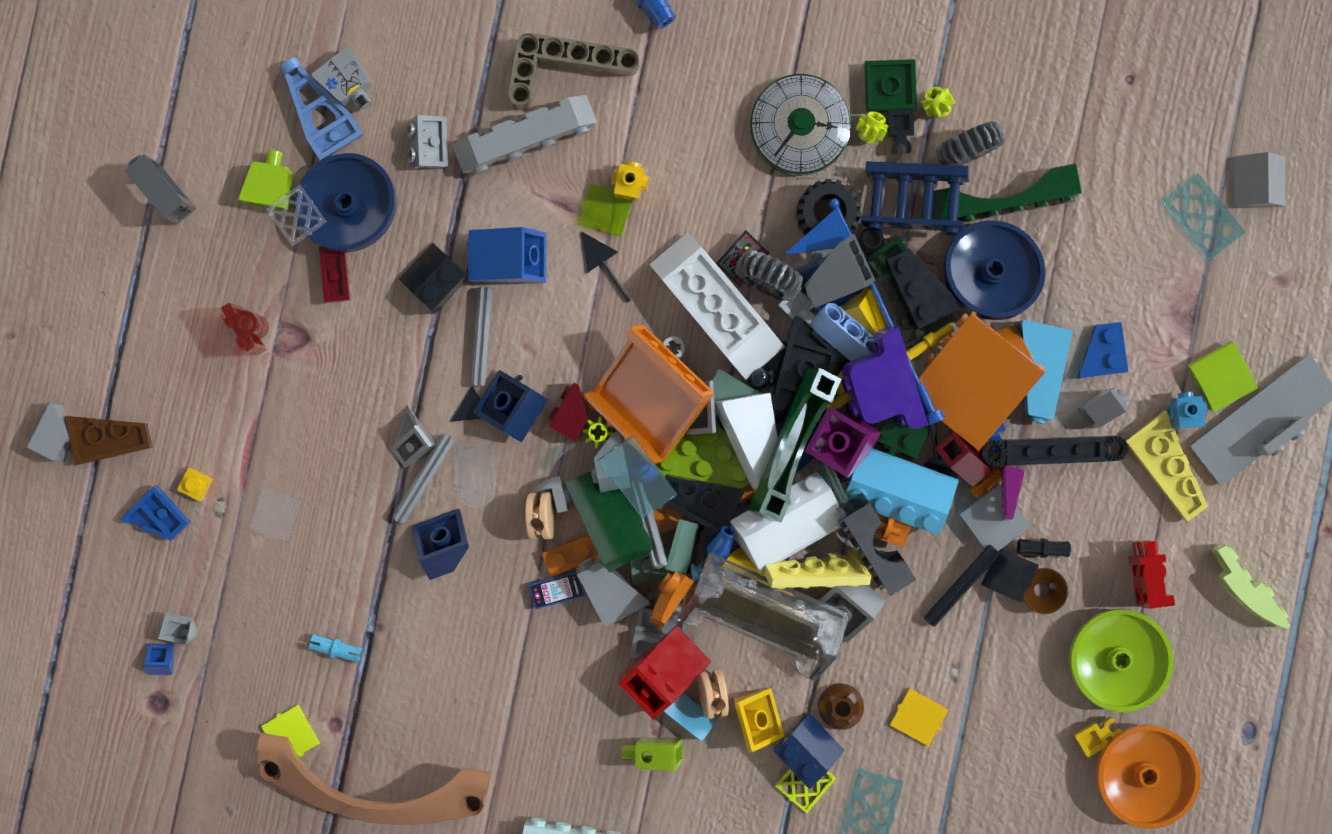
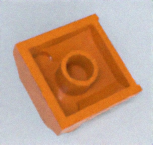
M675 572L674 575L668 573L658 588L662 592L649 620L660 630L694 581L678 572Z

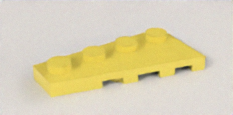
M855 549L847 550V554L841 556L837 552L829 553L825 559H817L815 556L807 557L803 563L790 560L768 564L765 566L764 572L771 588L777 589L817 586L829 588L835 586L857 587L859 585H870L871 575Z

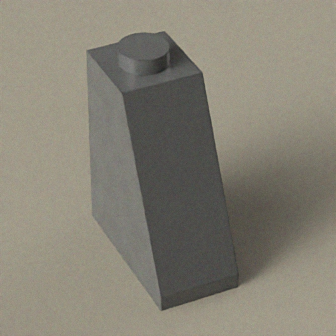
M855 234L842 240L804 284L806 296L812 302L814 308L866 288L876 281Z

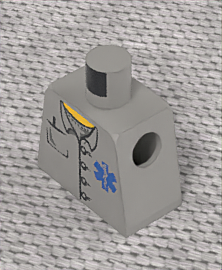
M350 45L311 74L344 107L354 102L358 109L362 111L372 103L365 93L372 87V84Z

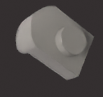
M560 476L549 478L532 490L535 493L552 488L558 513L568 511V505L572 504L570 493L568 490H564Z
M165 612L158 639L184 645L190 644L197 636L195 621L190 617Z

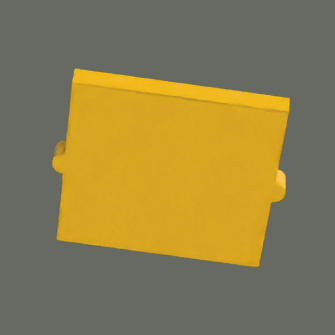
M909 688L901 704H897L898 709L889 725L929 746L937 730H941L940 725L948 709Z

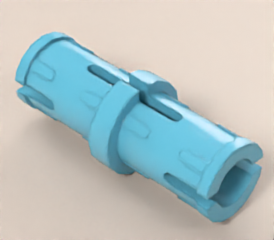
M313 634L310 641L320 643L321 645L309 644V650L328 654L333 659L339 657L357 664L361 657L353 655L351 652L360 655L363 651L362 647L359 648L341 643L342 640L336 638L334 641Z

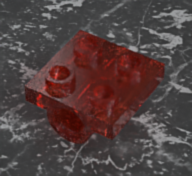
M230 302L221 307L224 313L221 317L229 329L233 328L237 335L234 338L235 342L242 351L246 350L248 353L259 355L267 350L261 341L269 331V324L265 317L243 310L241 306ZM251 321H253V326L249 330L248 325Z

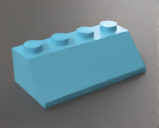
M872 448L869 455L847 480L844 492L848 501L863 493L876 513L939 535L949 514L958 479Z

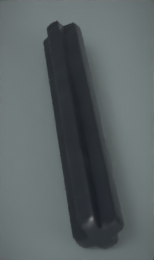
M988 545L929 610L924 619L931 626H937L1000 555L999 551L992 545Z

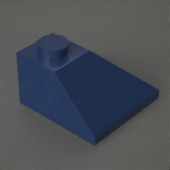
M460 509L412 526L419 562L429 580L454 572L469 548Z

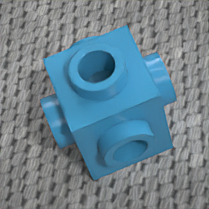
M1193 392L1178 393V398L1170 399L1167 413L1169 419H1172V428L1183 429L1205 426L1204 416L1207 415V405L1203 401L1202 396L1194 397Z

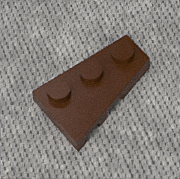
M65 416L76 465L153 448L147 423Z

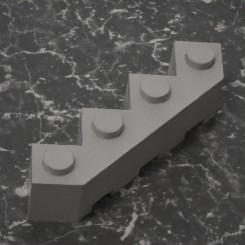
M587 95L568 97L559 101V105L546 109L542 107L526 113L524 118L516 121L508 120L492 126L490 131L480 135L476 132L463 138L453 145L463 174L474 172L475 175L485 173L489 170L488 166L500 160L507 159L508 162L517 161L522 158V153L530 148L541 147L542 150L551 148L556 145L555 141L564 135L574 134L575 137L587 134L589 132L588 128L597 123Z

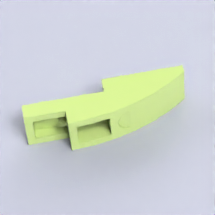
M1218 544L1210 549L1224 570L1216 575V578L1232 598L1258 618L1285 629L1290 627L1286 620L1288 614L1282 606H1277L1273 599L1275 595L1272 589L1267 584L1261 582H1250L1252 581L1251 575L1245 568L1240 567L1236 561L1238 555L1232 547Z

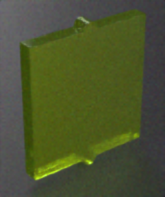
M591 184L587 199L583 202L584 209L579 224L622 237L626 220L630 218L628 213L632 201L614 197L613 190Z

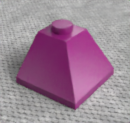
M829 407L805 452L848 478L869 455L881 432L856 417Z

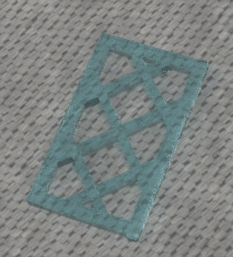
M1199 173L1162 200L1209 260H1212L1214 256L1245 233ZM1196 181L1204 190L1203 196L1190 194L1191 185ZM1175 197L1184 198L1183 212H1178L1170 201ZM1189 199L1203 200L1201 214L1188 213ZM1208 201H1213L1220 210V217L1206 215ZM1187 217L1201 219L1199 233L1194 232L1187 224ZM1206 219L1219 221L1218 235L1204 233ZM1224 222H1229L1236 230V233L1231 237L1223 236ZM1203 239H1217L1216 249L1210 252L1203 244Z
M859 768L841 834H847L848 827L853 824L859 834H863L857 822L871 815L877 828L866 834H876L879 831L881 834H889L903 781ZM866 776L872 778L875 785L862 792L860 784L862 777ZM888 783L896 785L893 797L887 800L881 787ZM878 789L884 802L871 809L864 796ZM862 799L868 811L854 818L852 813L855 802ZM887 806L889 813L886 823L880 825L874 812Z

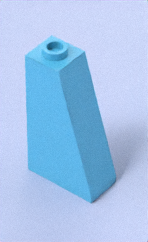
M1021 320L1018 321L1017 329L1036 364L1039 362L1047 368L1043 376L1022 399L1023 415L1029 416L1031 422L1045 424L1046 420H1054L1073 331Z

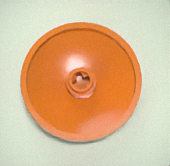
M1143 724L1124 729L1109 740L1098 759L1096 782L1103 802L1114 815L1132 826L1154 829L1165 827L1178 821L1190 810L1199 793L1201 773L1199 762L1193 749L1182 737L1164 727Z

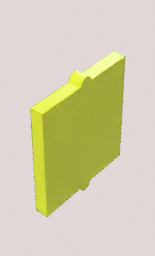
M299 705L283 714L278 713L276 718L261 726L266 734L288 737L300 757L304 756V752L320 744Z

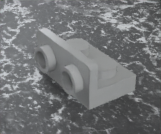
M417 115L410 119L407 124V136L410 137L407 158L408 162L411 163V169L417 170L420 167L447 168L446 117Z

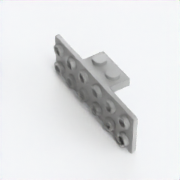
M1306 355L1190 445V449L1218 485H1224L1261 455L1275 456L1285 449L1284 444L1290 439L1294 441L1305 433L1303 429L1310 425L1307 420L1332 401V382L1312 356Z

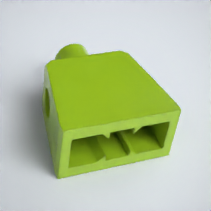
M268 150L265 163L255 161L251 163L239 195L241 202L289 212L292 211L293 174L289 168L281 166L282 152Z
M641 738L635 745H623L622 759L623 761H635L636 769L676 771L683 763V738Z

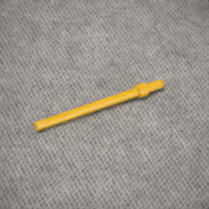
M948 323L935 333L930 332L922 338L923 341L906 351L910 361L927 349L932 350L937 347L948 333L952 334L955 332L954 327ZM844 392L833 399L832 403H829L825 408V411L829 407L838 409L849 402V394Z

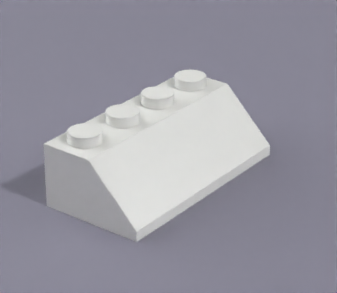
M818 472L791 487L790 498L792 499L782 523L769 521L750 511L730 521L731 527L736 531L734 539L759 573L765 571L766 565L783 561L841 527L837 521L841 516L836 510L840 506L831 488Z

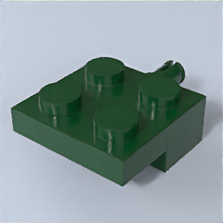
M896 415L877 422L874 427L881 432L876 442L882 444L887 449L886 454L895 456L896 453H901L913 459H917L930 431V425L918 429L905 425L900 426Z

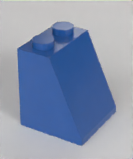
M525 227L468 230V281L478 283H546L545 232Z

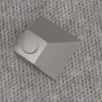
M859 585L857 587L835 586L811 606L809 611L848 643L876 618L886 600L868 585Z

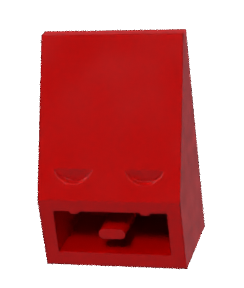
M676 625L621 672L618 684L654 720L676 701L706 669L711 660Z

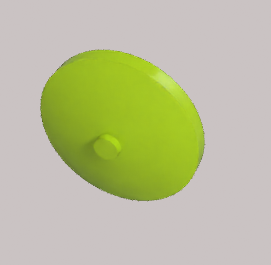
M1111 609L1098 613L1081 626L1072 641L1069 664L1076 686L1087 699L1110 711L1131 712L1150 705L1165 691L1172 676L1174 657L1172 646L1166 633L1154 620L1133 610Z

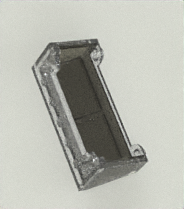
M709 552L683 600L676 621L690 627H696L703 622L704 618L710 619L796 657L795 667L798 673L810 680L816 681L837 658L850 614L789 587L785 589L771 588L766 577Z

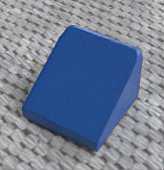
M148 644L143 666L147 674L172 675L174 645Z

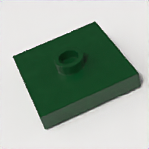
M915 59L864 62L866 113L887 112L888 110H917Z

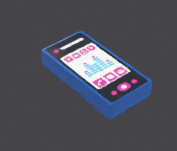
M576 572L529 584L535 609L585 596L582 583Z

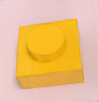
M188 467L177 490L197 501H202L213 478Z

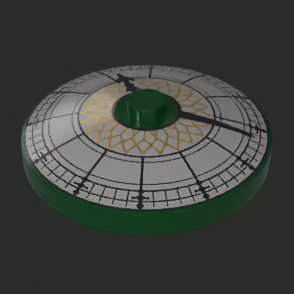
M809 74L787 75L769 84L758 96L750 118L751 139L761 158L774 169L797 176L814 174L832 165L844 151L851 132L850 111L842 94L828 81Z

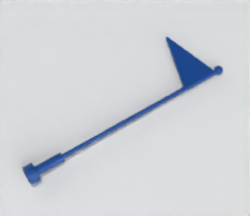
M831 199L829 202V206L834 211L789 249L786 255L834 249L842 240L851 235L839 209V201L837 199ZM874 282L871 283L869 286L888 326H894ZM908 357L922 406L927 414L925 415L928 422L927 427L945 419V416L941 409H935L924 383H920Z

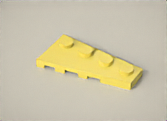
M1163 411L1127 438L1126 444H1128V448L1183 520L1189 522L1206 509L1208 505L1196 478L1190 470L1189 461L1178 442L1179 438L1169 421V415L1167 411Z

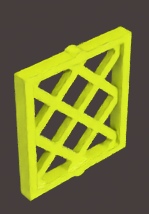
M789 768L775 784V787L785 794L791 802L793 801L805 813H808L836 780V777L828 771L826 774H828L829 778L820 779L817 782V792L808 793V787L802 781H794V773ZM791 773V781L783 782ZM828 782L820 791V783ZM804 784L805 793L795 794V785ZM792 785V794H788L783 790L782 786ZM808 796H816L809 804ZM796 797H805L806 805L802 806L796 801Z

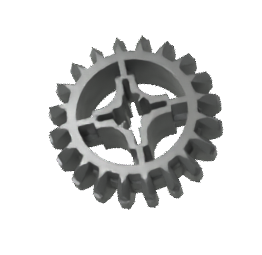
M990 121L948 139L939 145L935 151L941 165H964L1003 145L1005 140L997 122Z
M748 250L743 253L737 262L735 269L737 276L747 285L752 286L753 289H757L768 296L783 301H792L802 288L803 278L799 272L794 270L793 267L788 266L785 262L778 260V258L755 250Z

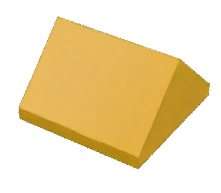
M870 286L841 306L846 313L874 336L879 329L888 326ZM890 316V319H891L893 325H894L895 327H897L896 324L894 323V321L892 320L891 316Z
M771 688L733 698L748 753L785 737Z

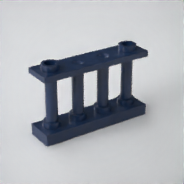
M866 161L865 172L868 178L874 181L870 216H861L860 218L863 227H866L867 230L881 231L882 228L943 231V234L958 235V232H965L964 221H957L960 185H963V182L969 183L970 181L969 166ZM887 179H897L896 181L899 182L896 217H880L883 184ZM912 180H922V183H924L921 219L906 218L909 183ZM937 181H945L950 185L947 220L931 219L934 185L937 184Z

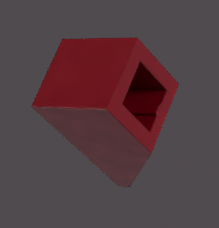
M574 382L572 386H566L560 397L564 401L559 409L554 407L548 420L551 421L550 428L577 442L589 418L580 386Z
M953 432L935 447L949 467L972 487L993 471L981 459L975 447L956 432Z

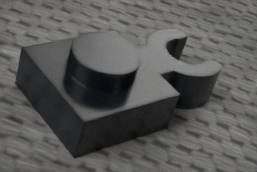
M888 110V137H895V142L891 146L892 154H897V146L899 144L904 145L906 154H909L912 146L910 141L907 140V136H914V110Z

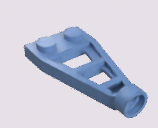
M296 57L287 60L279 67L286 77L305 137L320 161L332 156L364 135L350 112L302 68ZM306 85H311L319 95V98L306 106L302 101L299 90ZM320 106H326L335 114L336 120L325 128L318 130L314 125L312 112Z

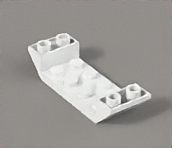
M689 232L649 264L746 380L754 370L764 366L785 348L769 326Z

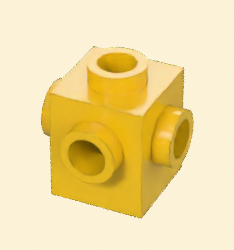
M626 161V165L620 164L619 170L614 169L611 182L612 185H615L614 197L636 202L640 201L641 191L647 190L649 176H645V168H641V164ZM629 178L634 179L631 183H628L626 180Z

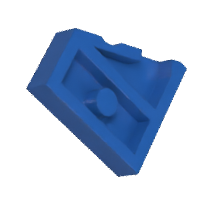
M1122 322L1094 326L1090 337V344L1087 346L1084 354L1085 359L1081 370L1078 372V379L1129 372Z
M158 485L153 486L121 518L124 523L135 524L142 527V530L150 533L155 532L160 537L170 541L175 539L191 523Z

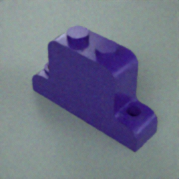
M887 326L879 329L875 333L873 340L875 352L848 362L843 367L841 384L844 391L850 397L851 402L848 404L853 417L871 424L896 415L900 426L905 425L914 429L928 425L899 327Z

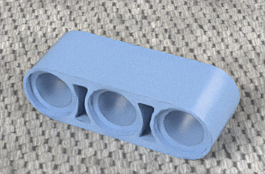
M828 303L812 319L813 329L850 361L875 352L874 335L838 305Z

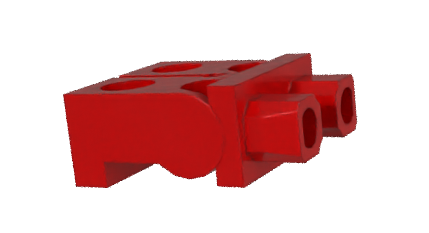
M1157 541L1132 542L1134 556H1129L1128 560L1129 564L1133 565L1132 577L1137 607L1154 609L1175 606L1174 595L1166 594L1164 578L1166 576V568L1163 562H1167L1166 554L1158 553Z

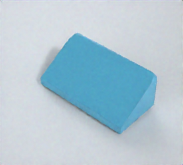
M684 692L664 711L700 741L704 740L717 721L715 717L713 719H706L702 707Z

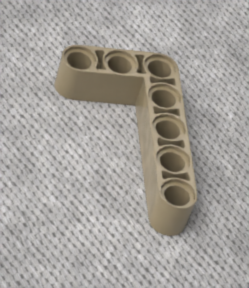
M524 33L518 38L509 86V98L512 105L518 110L528 109L532 105L539 63L621 76H633L640 68L639 56L636 51L630 48ZM527 42H532L536 45L535 49L531 52L523 51L522 47ZM551 46H557L561 49L556 56H550L547 54V50ZM576 50H582L585 52V56L583 59L576 60L572 57V53ZM600 54H608L610 56V60L605 64L599 63L596 59ZM630 57L635 60V64L630 68H626L621 64L623 59ZM522 67H529L532 70L527 77L518 75V72ZM519 91H524L528 96L525 101L518 102L514 99L515 94Z

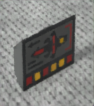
M747 230L740 235L716 262L721 271L739 287L744 281L737 276L735 269L743 253L748 250H755L766 255L769 254Z

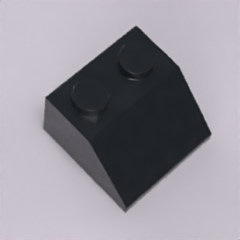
M432 243L405 271L399 280L436 314L468 280V275Z

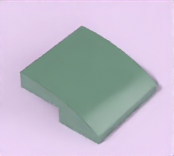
M679 519L665 569L689 573L701 524Z

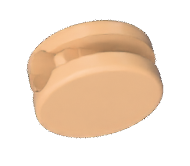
M543 492L540 499L537 493H529L527 496L525 521L527 534L531 540H538L540 534H542L544 540L552 539L554 536L555 505L550 492Z
M719 669L712 671V683H710L708 673L706 671L702 672L698 676V687L705 718L713 719L714 713L719 714L720 717H726L729 705L722 671Z

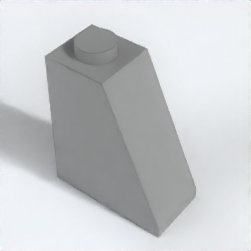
M592 557L585 559L576 568L577 576L604 627L650 605L649 598L645 592L636 585H632L628 579L616 570L609 573L599 557L594 560Z

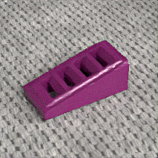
M1007 465L1001 467L1003 520L1010 521L1014 518L1025 471Z

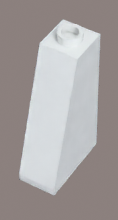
M762 393L714 402L715 410L752 489H757L778 440L770 393Z

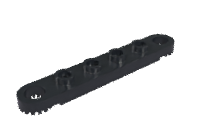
M1115 435L988 440L980 449L979 455L986 464L991 466L1120 461L1128 454L1129 448L1125 439ZM1117 441L1120 445V450L1116 455H1111L1109 446ZM991 446H996L999 450V455L994 460H990L987 455L988 448H991Z

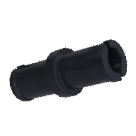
M1041 538L1040 540L1018 539L1017 553L1018 555H1039L1040 558H1047V556L1069 558L1071 544L1069 541H1048L1047 538Z

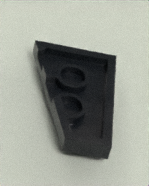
M666 474L654 498L719 533L721 528L727 525L746 489Z

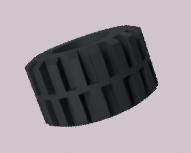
M825 179L823 182L820 180L815 182L814 185H810L797 204L796 212L797 225L799 229H802L804 236L819 224L814 216V207L822 199H837L843 211V218L850 233L854 232L859 224L862 212H860L861 202L857 200V193L850 190L851 186L841 184L842 181L840 180L834 182L831 179Z

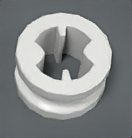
M678 337L667 338L663 343L665 346H670L669 342L674 341L676 345L680 344L681 350H677L678 354L675 355L680 358L685 351L683 341Z

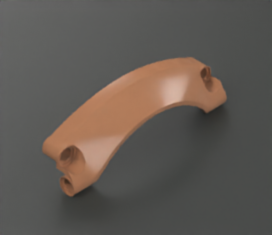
M261 733L256 749L257 764L260 763L259 773L264 780L272 781L307 803L354 820L390 825L430 824L467 816H476L482 812L487 802L486 795L491 772L463 768L447 783L423 796L397 802H374L341 793L320 780L299 758L288 737ZM269 762H274L278 765V773H272L269 770ZM477 797L480 800V806L477 808L471 807L468 804V798Z

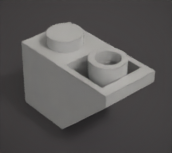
M1111 388L1101 390L1078 409L1092 428H1100L1130 408L1126 404L1128 399L1124 393Z
M50 402L49 405L44 406L40 413L41 420L38 426L31 431L28 437L30 442L27 448L53 461H63L71 446L65 420L67 415L62 404Z

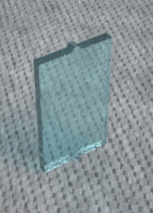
M634 435L619 445L615 444L613 446L614 449L598 459L642 519L657 508L662 509L663 504L677 496L673 487Z

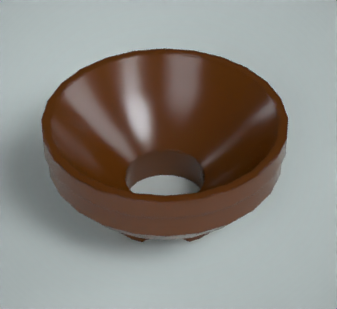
M1038 568L1032 579L1033 585L1028 588L1023 601L1027 607L1036 613L1051 614L1061 609L1068 597V585L1058 571L1050 568ZM1040 582L1046 583L1049 589L1044 597H1038L1034 592L1035 586Z
M843 683L833 684L822 692L818 701V712L821 719L829 727L846 730L854 727L861 720L864 712V701L861 694L853 686ZM845 701L849 704L850 711L847 715L839 716L836 714L835 706L838 702Z

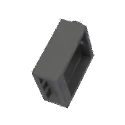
M143 154L142 156L134 157L128 163L129 167L124 171L163 218L179 224L197 209L159 162Z

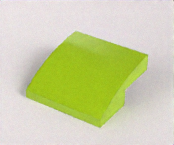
M1233 341L1224 344L1187 365L1195 385L1201 389L1207 406L1212 412L1220 410L1258 388L1244 358Z

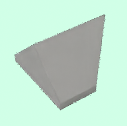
M408 405L395 443L390 448L404 468L410 466L436 446L434 440Z

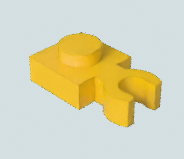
M1105 718L1100 727L1096 722H1093L1072 734L1087 758L1104 749L1108 743L1106 738L1114 737L1122 731L1120 728L1114 731L1109 730V725L1116 721L1115 718Z

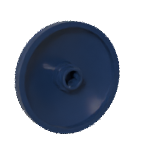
M354 153L332 155L316 163L302 178L295 196L296 218L303 232L316 245L338 253L359 251L377 242L390 227L397 207L395 187L386 171L371 158Z
M996 220L974 223L965 228V232H960L946 252L943 267L944 278L949 292L969 313L975 311L976 316L988 320L1009 319L1026 311L1039 297L1044 286L1046 273L1042 253L1035 241L1019 227Z

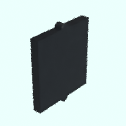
M1000 549V555L989 566L981 586L1021 603L1028 588L1033 585L1032 579L1039 565Z

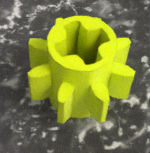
M941 87L929 89L925 93L926 100L921 101L928 117L934 115L935 118L947 116L951 112L950 105L955 104L948 88L942 90Z
M869 112L867 116L861 115L855 129L860 131L858 135L861 140L867 143H875L877 139L883 141L889 126L884 124L886 119L883 115L877 112Z
M601 417L598 418V423L595 424L588 420L591 427L589 430L584 429L582 431L589 434V438L585 442L595 441V448L599 447V442H604L605 444L607 442L606 438L613 434L608 432L607 428L610 427L608 424H601ZM598 425L601 426V430L605 431V436H600V440H596V436L591 434L592 430H596Z

